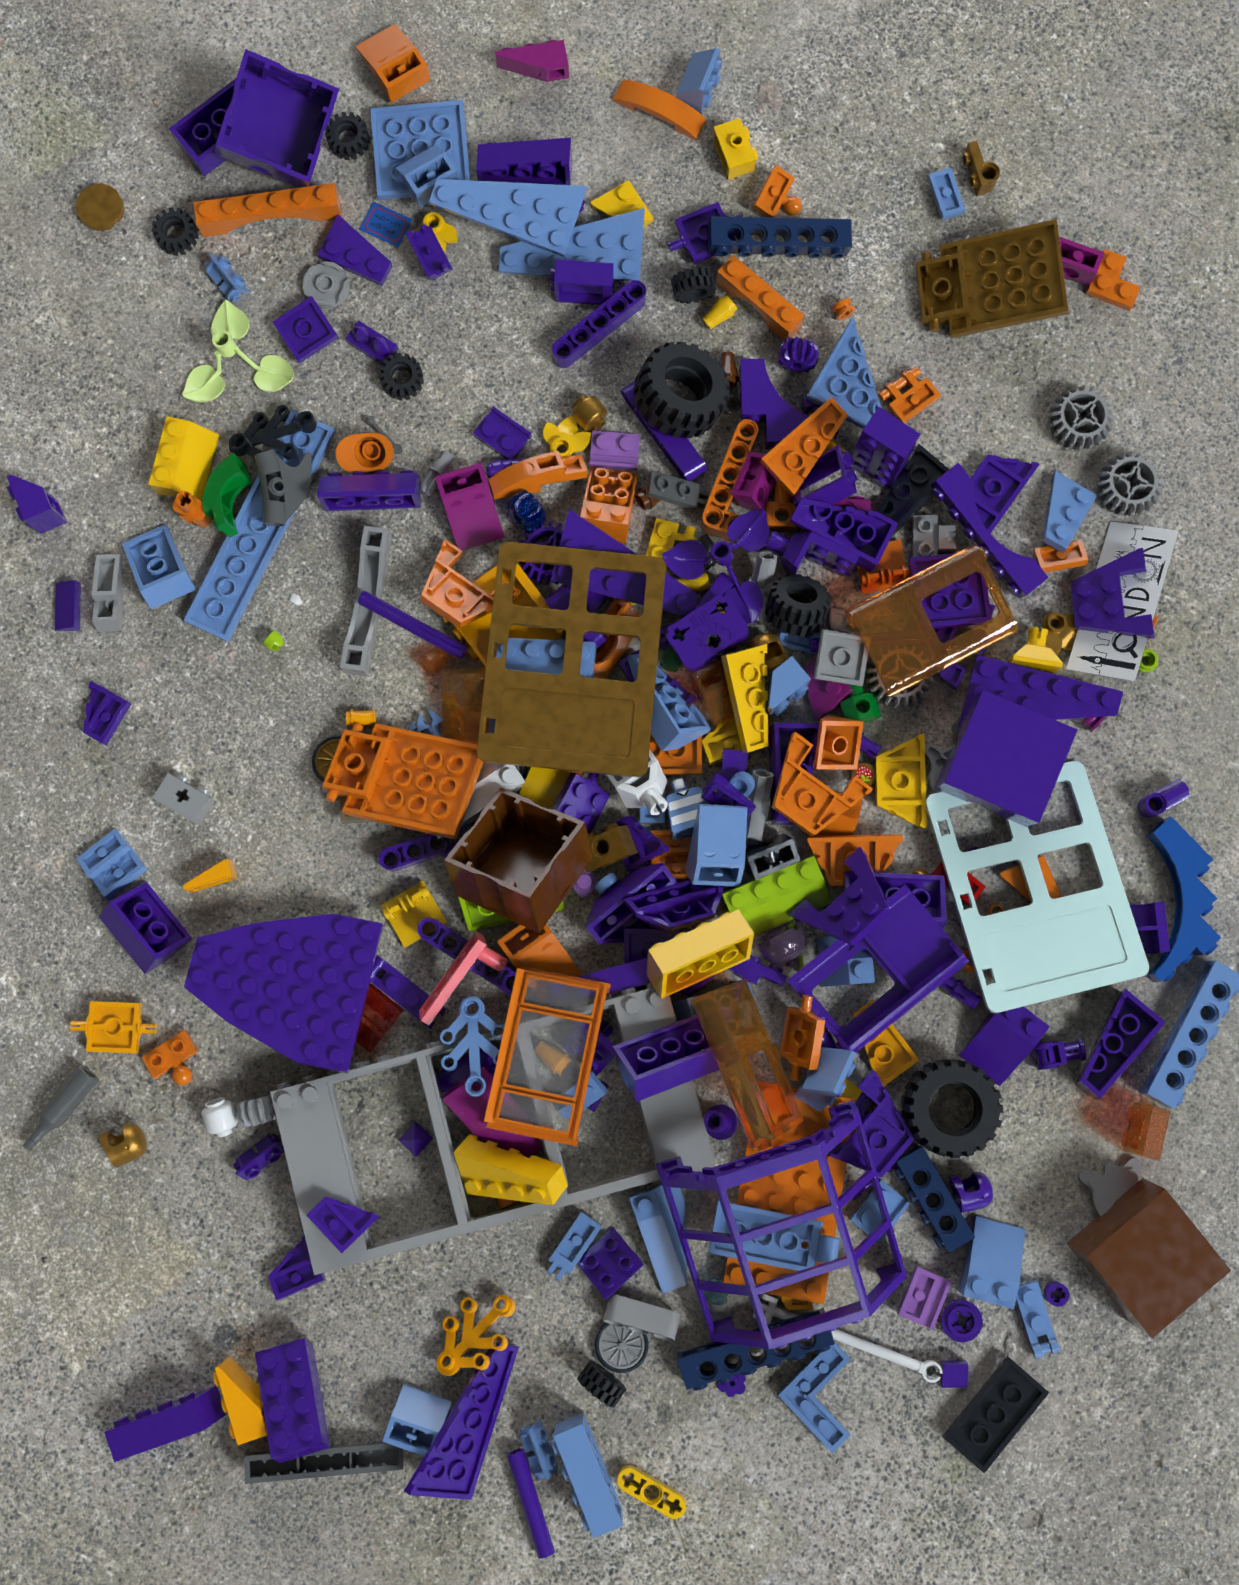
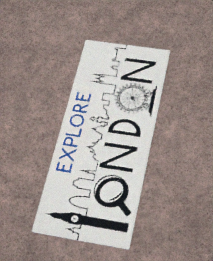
M1110 522L1096 569L1139 548H1143L1146 572L1120 576L1125 618L1152 614V619L1154 618L1179 531ZM1078 630L1067 669L1135 681L1148 638L1140 635L1125 636L1123 633L1116 632L1102 633Z

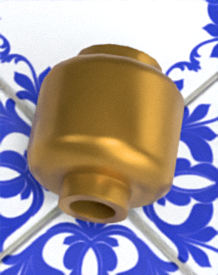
M585 394L575 401L572 406L574 409L572 416L583 430L590 431L594 429L598 431L606 424L607 409L596 396H587Z

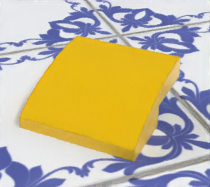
M531 767L519 795L530 799L539 806L552 809L572 771Z

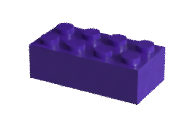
M236 78L169 128L177 145L203 176H206L227 160L215 155L214 152L225 113L232 98Z
M878 407L861 432L852 455L854 462L852 467L857 472L865 473L872 477L873 482L878 486H885L890 489L906 465L921 434Z
M302 1338L256 1352L255 1358L271 1458L282 1463L331 1448L313 1344L306 1338Z

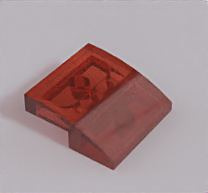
M371 983L369 984L356 1042L368 1052H371L404 1012L399 1005Z

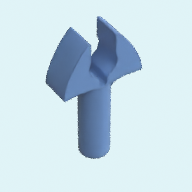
M428 710L433 719L432 727L424 723L423 717L420 714L417 725L418 732H427L429 735L441 737L438 727L444 723L443 720L436 713Z

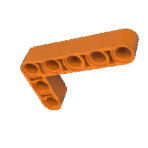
M749 419L742 420L737 425L702 515V529L708 534L729 542L732 541L727 535L728 528L740 516L729 512L734 498L731 492L748 453L753 450L758 433L757 424ZM748 430L752 433V436L744 437L740 432ZM741 452L744 457L736 459L732 456V453ZM726 473H732L736 479L728 481L723 476ZM717 495H724L727 501L721 503L716 501L715 497ZM714 516L719 522L713 525L709 524L706 519ZM766 542V544H765L761 549H759V550L764 549L765 546L767 545V542Z

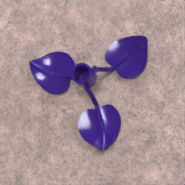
M765 509L752 510L737 517L730 524L727 533L728 538L736 544L718 541L712 546L707 558L705 547L696 540L682 541L662 554L668 568L675 575L685 580H694L701 577L704 573V564L709 563L712 558H714L718 565L726 566L736 588L729 589L724 596L727 595L731 599L735 608L747 623H753L759 617L763 607V595L759 586L752 581H746L739 585L730 565L734 558L732 549L742 546L745 551L753 552L761 549L766 544L769 538V527Z

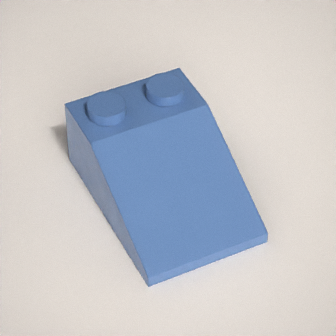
M166 524L122 543L138 588L150 609H154L196 590Z
M975 1216L972 1232L976 1238L969 1241L958 1292L963 1296L1014 1309L1020 1284L1025 1229Z

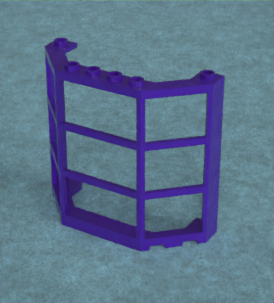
M853 1100L828 1108L831 1120L828 1122L829 1128L824 1132L823 1130H818L814 1135L719 1166L704 1167L702 1172L693 1171L691 1166H684L681 1156L656 1164L711 1341L769 1350L783 1348L788 1343L797 1340H807L815 1334L825 1331L831 1332L840 1326L849 1323H859L864 1318L870 1317L907 1277L859 1110ZM856 1129L867 1171L838 1197L826 1155ZM818 1160L830 1204L741 1233L738 1232L725 1189ZM871 1181L882 1222L853 1250L841 1208ZM670 1187L717 1191L729 1233L683 1229ZM831 1213L834 1214L846 1256L755 1285L742 1242ZM886 1232L894 1263L875 1269L880 1282L867 1295L857 1260ZM687 1239L733 1244L746 1286L699 1280ZM849 1265L859 1298L858 1302L772 1330L768 1329L758 1295ZM703 1290L749 1296L760 1332L734 1328L731 1316L713 1322Z

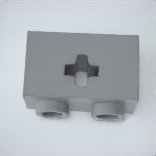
M167 773L152 798L193 823L201 825L215 802L214 799L209 797L211 792L200 785L196 789L190 786V779L180 773H177L176 776ZM183 793L190 797L188 801L181 797Z

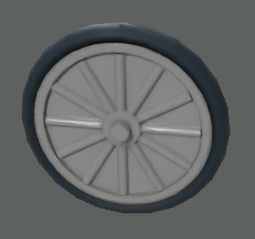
M606 1322L600 1327L595 1338V1351L600 1363L608 1370L616 1373H628L637 1369L644 1362L649 1349L647 1335Z

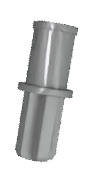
M441 450L434 465L428 468L429 473L420 487L421 493L429 497L432 495L437 487L435 477L445 474L455 459L451 453Z

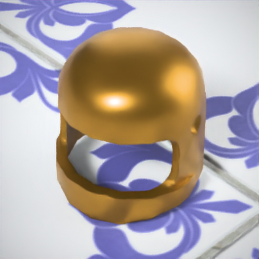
M774 633L760 634L754 637L748 644V648L767 644V653H765L767 672L775 670L789 659L780 638Z
M133 1123L123 1125L122 1135L115 1136L108 1130L99 1134L98 1137L110 1162L116 1168L141 1157L147 1150V1139L143 1130Z

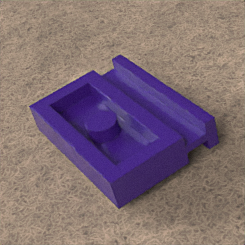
M493 406L490 413L485 416L475 429L473 436L506 460L515 459L526 442L532 437V433Z

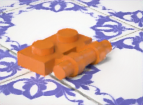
M917 366L910 371H904L899 379L893 383L889 382L884 386V390L878 393L881 401H885L889 397L894 400L889 404L888 409L897 419L905 424L941 397L940 392L927 377L920 382L916 379L921 374ZM905 385H908L910 389L906 391L904 394H901L899 390Z

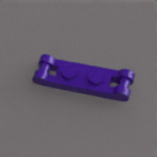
M376 954L370 982L420 1020L419 1010L430 995ZM381 968L387 972L382 979L376 976ZM444 1006L438 1012L434 1020L437 1018L439 1014L442 1015L444 1013V1011L446 1010ZM434 1020L431 1022L430 1025H427L424 1022H422L425 1026H427L430 1029L435 1024Z

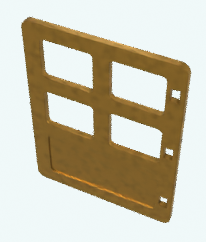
M505 542L500 546L477 745V755L481 761L628 777H642L647 772L666 563L662 558L516 542ZM530 562L571 567L573 572L569 608L567 610L514 605L512 600L517 563ZM599 569L644 574L646 576L643 615L640 618L589 613L586 606L590 571ZM503 570L511 571L510 584H502ZM512 625L564 630L566 632L562 673L557 675L508 670L505 665L510 627ZM598 633L639 638L640 650L637 680L627 682L582 677L580 675L584 634ZM495 644L503 645L502 658H494ZM487 719L495 720L494 733H485Z

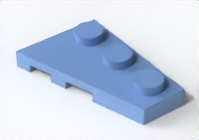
M1055 471L1052 475V489L1048 500L1049 509L1046 515L1042 541L1064 553L1096 499L1097 494Z

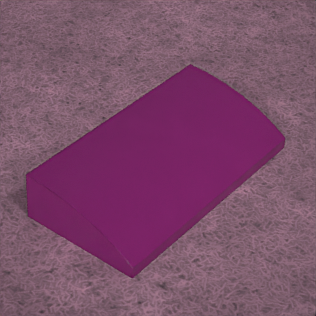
M484 1066L481 1068V1077L485 1080L487 1089L482 1096L472 1097L467 1093L465 1083L470 1078L469 1075L451 1086L442 1098L469 1130L477 1136L480 1142L486 1143L489 1140L497 1143L498 1148L507 1151L513 1148L519 1150L522 1155L528 1158L543 1148L542 1140L539 1138L486 1128L487 1122H484L493 1076ZM479 1082L473 1083L472 1090L475 1092L479 1091L481 1084ZM505 1092L499 1118L536 1125L513 1098Z

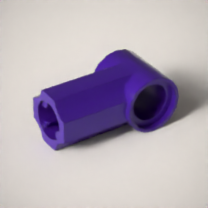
M1178 778L1141 798L1137 809L1145 818L1155 817L1189 798V788L1185 782ZM1149 800L1154 801L1156 804L1155 811L1149 807Z

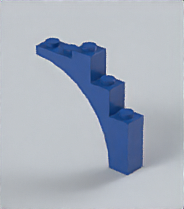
M1171 816L1163 819L1146 835L1159 851L1168 868L1175 898L1174 925L1169 939L1170 952H1164L1159 961L1147 974L1153 982H1167L1176 973L1174 969L1179 964L1184 965L1193 957L1191 952L1196 956L1209 955L1218 947L1216 942L1221 939L1220 935L1200 916L1207 915L1214 908L1212 903L1218 899L1198 879L1210 869L1208 865L1214 859Z

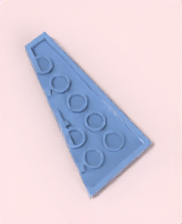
M436 179L429 204L564 257L588 186Z
M645 208L574 227L564 257L525 241L500 247L499 273L550 277L551 268H555L556 259L614 263V281H640Z

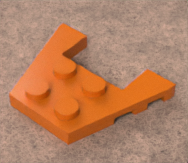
M445 539L430 572L420 601L458 628H461L492 612L494 590L490 594L486 593L451 568L461 558L463 551ZM505 580L502 581V584H503V583L510 584V583H508V582L505 581ZM514 587L512 602L517 600L521 594V591Z
M794 732L790 737L772 808L810 836H815L847 809L872 792L873 788L857 776H853L841 795L834 792L800 767L813 744L797 732Z

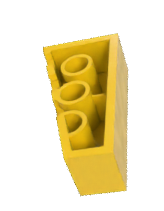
M471 1134L453 1152L466 1193L470 1195L553 1206L568 1187L561 1164L534 1155L528 1158L522 1155L519 1150L510 1148L507 1151L498 1148L495 1142L489 1140L486 1143L477 1141V1136Z

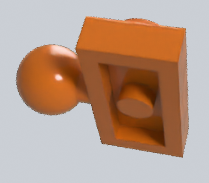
M775 165L752 208L767 218H775L782 204L786 214L791 216L797 215L802 209L801 200L796 196H786L795 178Z
M1082 540L1070 542L1064 553L1050 545L1035 548L1033 552L1035 561L1045 573L1085 566L1089 560Z
M183 1030L144 1055L142 1059L154 1079H158L173 1069L172 1079L174 1083L184 1086L190 1083L193 1074L189 1067L183 1066L181 1063L197 1054L199 1050L188 1031Z

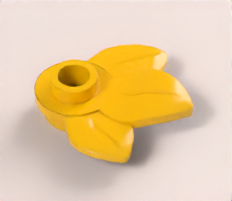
M435 212L428 213L423 218L422 225L438 224L437 227L432 229L445 253L447 243L451 244L458 241L457 231L452 225L445 223L444 218L440 214ZM417 227L414 232L420 230L421 227Z
M569 416L558 427L547 422L543 430V437L550 445V452L557 451L559 447H565L566 451L560 453L561 457L572 456L573 453L583 451L590 442L591 433L579 432L573 416Z

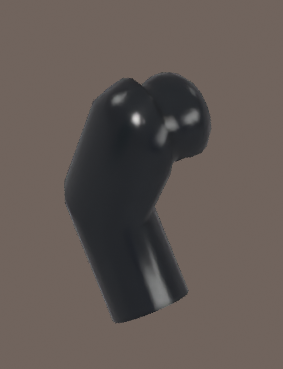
M706 533L697 541L705 547L707 558L714 542ZM714 558L709 563L704 564V570H709L717 564Z

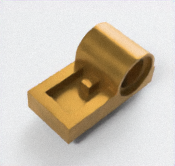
M977 140L968 142L965 152L962 154V160L970 173V186L972 189H975L978 197L994 189L1000 176V168L993 162L984 163ZM983 176H989L991 179H985Z

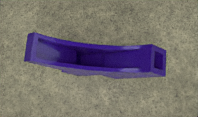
M740 359L741 421L749 419L757 425L764 422L765 450H772L809 416L794 409L778 394L767 374L765 359ZM839 429L837 430V432H836L835 435L833 436V439H836V438H837V435H838V433H839Z

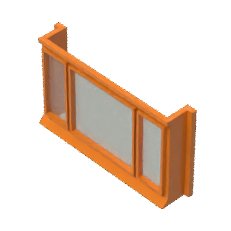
M521 966V969L517 968L484 1122H487L486 1128L578 1146V1131L606 995L609 994L611 984Z

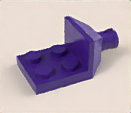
M773 531L765 547L782 556L781 564L787 574L792 575L797 574L807 555L812 562L818 565L825 564L840 576H850L860 556L812 531L794 534L791 539Z

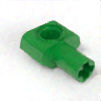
M850 685L854 690L847 695L848 699L840 702L844 717L864 721V723L879 719L882 715L875 694L864 693L862 686ZM856 705L863 706L866 713L859 712L856 709Z

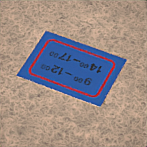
M373 202L359 230L399 247L413 219Z

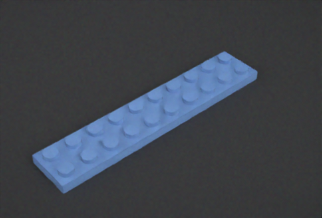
M292 409L284 426L295 423L299 412ZM317 421V427L312 433L299 431L277 439L294 445L297 450V456L294 459L287 460L281 452L277 450L275 452L280 459L291 467H297L304 454L310 452L312 481L336 434V430ZM259 474L235 519L238 534L231 538L227 536L183 620L185 623L228 643L295 514L294 512L285 522V526L263 524V497Z

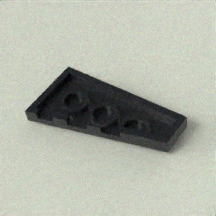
M918 444L913 456L904 466L898 480L894 482L888 496L884 498L877 509V512L898 522L893 535L934 497L932 493L933 488L930 485L949 470L948 467L920 444Z

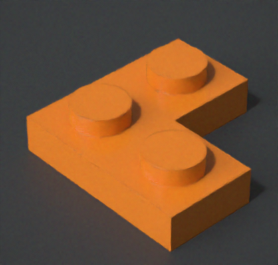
M1104 249V255L1098 272L1089 285L1086 294L1130 311L1140 286L1119 278L1127 257Z

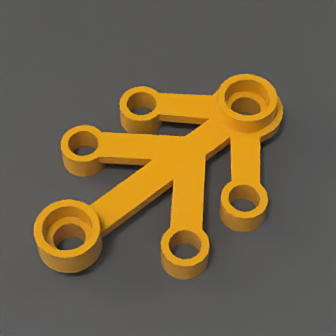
M507 1295L496 1297L491 1311L475 1327L474 1317L478 1303L473 1298L465 1297L460 1303V1308L464 1312L462 1341L457 1346L456 1331L460 1327V1322L453 1316L444 1318L442 1327L446 1331L445 1349L439 1354L436 1361L437 1369L442 1375L452 1376L460 1368L487 1369L490 1359L483 1353H477L473 1357H462L469 1349H495L503 1351L507 1348L508 1340L501 1334H495L492 1337H480L500 1316L506 1318L514 1313L516 1304L511 1297ZM504 1301V1307L499 1309L500 1303ZM468 1302H472L471 1308L467 1310L466 1306ZM453 1320L454 1325L449 1329V1322ZM499 1338H501L502 1343L499 1347H497L496 1342ZM483 1357L484 1362L479 1366L478 1360ZM450 1358V1364L445 1366L446 1360Z

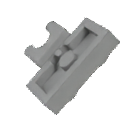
M914 515L913 557L955 553L956 544L947 542L945 539L956 535V526H938V515Z

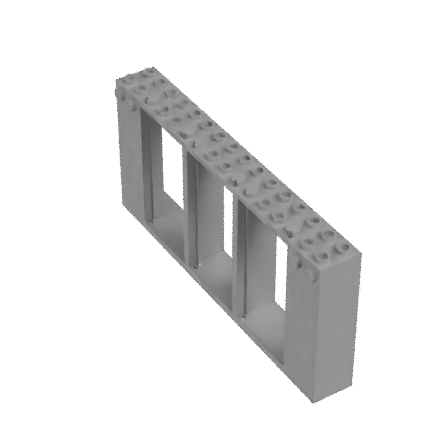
M652 983L645 985L646 990L638 992L636 988L621 991L622 996L613 999L611 994L606 995L604 1010L608 1008L613 1010L621 1043L677 1022L670 996L661 999ZM587 1001L572 1004L573 1009L569 1011L585 1015L590 1014L594 1004L588 1005ZM539 1014L524 1017V1023L519 1024L516 1044L528 1089L545 1092L529 1033L530 1030L568 1019L553 1016L540 1018ZM487 1028L478 1030L488 1041L495 1040L491 1035V1031ZM496 1030L495 1037H502L504 1030ZM467 1034L456 1036V1041L452 1045H443L441 1041L425 1044L426 1050L419 1051L418 1047L400 1051V1057L395 1058L394 1054L375 1058L376 1063L371 1065L369 1060L351 1065L352 1070H349L348 1073L330 1070L326 1071L327 1077L322 1078L321 1074H315L301 1078V1084H297L296 1080L278 1084L277 1090L270 1093L314 1275L658 1181L660 1177L656 1164L681 1156L683 1165L691 1166L693 1171L716 1165L693 1080L638 1101L654 1166L570 1189L558 1142L541 1139L546 1160L562 1165L568 1187L552 1206L522 1202L475 1216L470 1215L431 1061L433 1056L453 1051ZM415 1062L456 1221L373 1243L370 1229L368 1228L341 1254L306 1216L325 1196L365 1210L334 1083ZM530 1097L537 1125L554 1129L548 1102Z

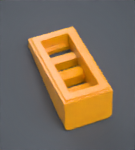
M228 858L222 860L184 884V891L194 893L236 880L237 874L233 861Z

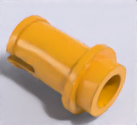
M351 709V711H346L347 726H352L353 728L355 723L375 725L377 723L376 710L354 711V709Z

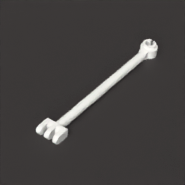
M767 1293L760 1294V1298L769 1301L768 1305L761 1303L762 1309L765 1311L764 1316L767 1323L770 1324L772 1316L782 1320L798 1316L796 1313L777 1307V1297ZM837 1329L832 1331L834 1340L921 1373L923 1378L930 1383H935L941 1378L935 1372L933 1374L926 1373L928 1366H934L935 1371L942 1374L941 1366L934 1360L918 1361Z

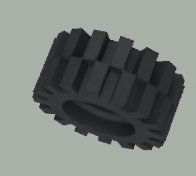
M341 112L342 117H339L337 113L334 115L335 121L330 118L329 125L326 127L325 136L329 148L334 155L337 153L340 159H342L343 155L345 160H350L349 156H353L354 160L358 159L356 154L364 155L363 149L367 151V143L370 144L367 126L358 114L355 117L353 112H349V116L346 115V112ZM345 130L356 132L355 139L350 142L340 141L339 135Z
M171 207L168 213H166L165 209L161 211L163 216L156 215L155 218L158 222L153 221L152 225L154 228H152V233L162 250H165L167 254L172 252L174 256H178V251L184 255L186 254L185 249H188L189 252L193 250L191 244L196 246V239L199 238V234L197 233V226L188 212L185 210L182 212L181 208H177L175 212L173 207ZM172 226H183L184 232L181 236L173 239L167 236V231Z
M700 266L699 269L692 267L691 270L687 268L684 269L685 272L679 271L678 275H674L671 278L676 302L680 301L682 304L685 302L691 304L694 301V303H697L698 300L704 301L706 297L710 298L712 294L716 293L713 271L708 267Z
M397 353L395 358L393 354L390 355V360L387 361L385 359L383 361L384 366L380 365L379 368L381 372L379 373V378L386 394H390L391 398L394 399L396 396L401 401L402 397H405L406 400L410 399V395L415 397L417 395L416 391H421V384H424L419 362L413 356L410 358L407 353L404 356L401 353ZM399 369L409 371V381L405 384L395 383L392 379L395 371Z
M589 1361L577 1378L581 1386L585 1387V1390L611 1408L616 1406L627 1390L619 1379H616L607 1369L602 1368L601 1365L596 1364L594 1361Z

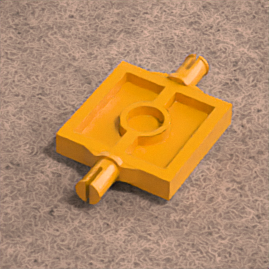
M90 1001L89 1014L86 1021L72 1020L70 1025H80V1027H70V1031H85L87 1038L86 1052L139 1053V1042L142 1033L157 1034V1030L148 1028H158L157 1023H143L141 1018L142 1003Z

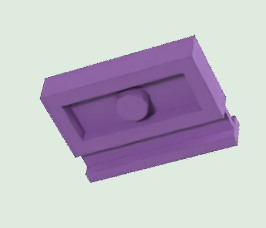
M592 431L589 466L637 471L640 434Z
M916 1265L897 1314L933 1330L952 1281Z

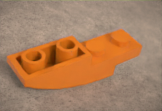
M555 451L513 464L489 478L488 484L493 498L500 499L541 492V485L587 478L588 470L581 454L561 457L559 451Z

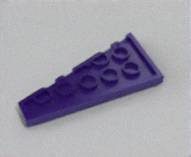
M569 509L559 547L638 555ZM554 565L550 581L571 586L572 568ZM593 569L590 571L588 591L644 606L646 576L639 573ZM665 573L662 611L686 617L694 611L698 594Z

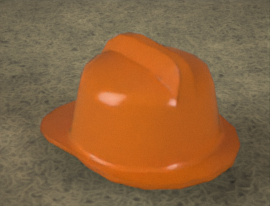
M380 433L354 434L344 437L338 443L335 457L338 464L350 473L383 470L391 464L394 449L388 438Z

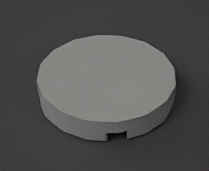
M329 261L319 262L320 264L315 266L312 265L304 274L302 281L306 298L312 296L318 306L323 309L334 308L343 303L350 290L349 278L344 269L338 264Z

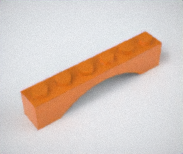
M335 183L194 202L196 225L203 237L227 234L245 224L266 219L302 218L325 221L335 219L337 215L342 217L340 198Z

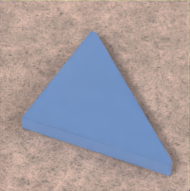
M851 318L807 394L806 399L822 406L832 397L848 414L845 420L864 429L878 407H882L880 401H878L861 339L856 330L855 320Z

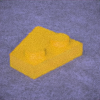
M629 180L590 202L593 210L603 212L608 215V218L645 208L644 227L653 222V216Z

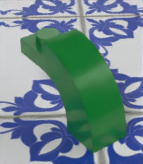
M234 453L225 458L214 469L206 483L202 499L203 512L213 520V524L218 531H223L230 538L238 534L232 511L234 500L244 487L252 483L247 465Z

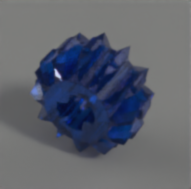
M526 490L518 492L507 502L511 518L525 532L530 533L533 531V527L538 529L540 522L544 523L546 521V512L542 508L543 505L539 503L538 499L531 492Z

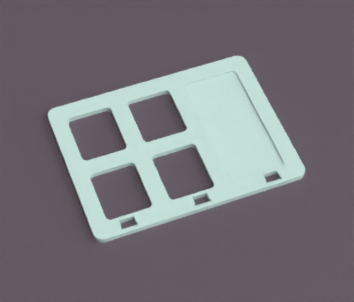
M1079 761L1064 763L1056 782H1067L1070 786L1081 820V824L1039 835H1031L1028 826L1025 827L1006 819L1011 835L1010 842L961 852L953 831L948 809L971 804L972 802H966L945 792L931 794L925 801V807L985 1006L992 1013H1000L1139 978L1146 975L1149 971L1145 951L1085 767ZM945 821L949 834L941 835L938 822ZM1080 844H1087L1098 872L1101 887L1052 899L1046 887L1038 855ZM1014 860L1018 861L1031 904L981 916L978 913L967 872ZM967 894L971 908L964 910L960 895ZM990 969L994 983L986 984L982 970Z

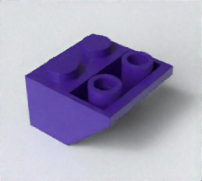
M13 475L7 476L10 484L7 486L11 498L13 500L16 499L18 504L16 512L21 521H25L30 528H34L40 534L67 523L59 501L43 487Z

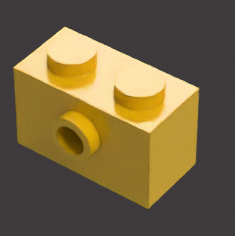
M740 118L714 126L712 139L728 180L753 172L755 170V163L758 161L756 148L750 145V134L747 126H743Z

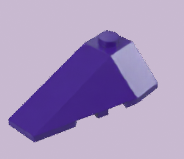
M803 498L800 499L790 519L792 523L804 531H812L860 555L856 565L869 572L878 565L898 522L877 511L858 510L849 506H835L830 503Z

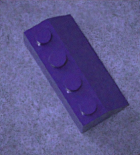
M403 470L399 474L378 471L373 475H366L364 472H354L352 475L342 476L340 473H330L328 476H321L317 498L326 512L421 508V480L418 473H414L411 470Z
M852 871L844 872L843 892L858 878ZM874 872L875 878L886 899L906 884L942 929L947 922L944 875Z
M706 1012L612 1046L624 1084L636 1102L729 1066V1044Z

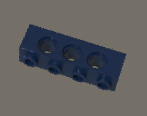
M917 1145L902 1154L895 1162L896 1166L893 1170L900 1181L905 1180L909 1189L906 1190V1193L912 1203L915 1204L917 1202L922 1210L919 1215L926 1226L931 1225L935 1232L932 1238L938 1248H944V1250L950 1253L976 1238L923 1146ZM918 1170H922L924 1180L919 1184H915L913 1174ZM930 1193L937 1195V1202L933 1206H927L926 1197ZM949 1216L950 1225L945 1229H941L939 1226L940 1218Z

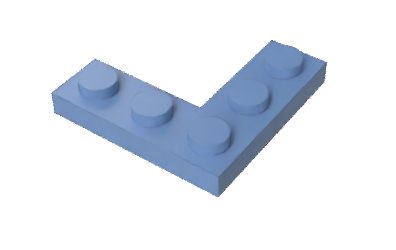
M836 1342L834 1345H831L829 1350L817 1353L777 1393L832 1454L851 1434L815 1395L851 1360Z

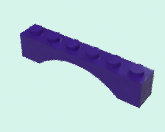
M959 463L930 485L933 488V495L939 501H943L948 507V514L952 519L958 520L963 526L962 531L965 536L974 540L978 546L977 550L982 551L983 557L989 559L993 565V571L997 576L1003 577L1008 584L1007 589L1013 596H1018L1019 599L1025 597L1049 578L1034 558L1025 557L1010 551L988 532L976 509L974 482Z

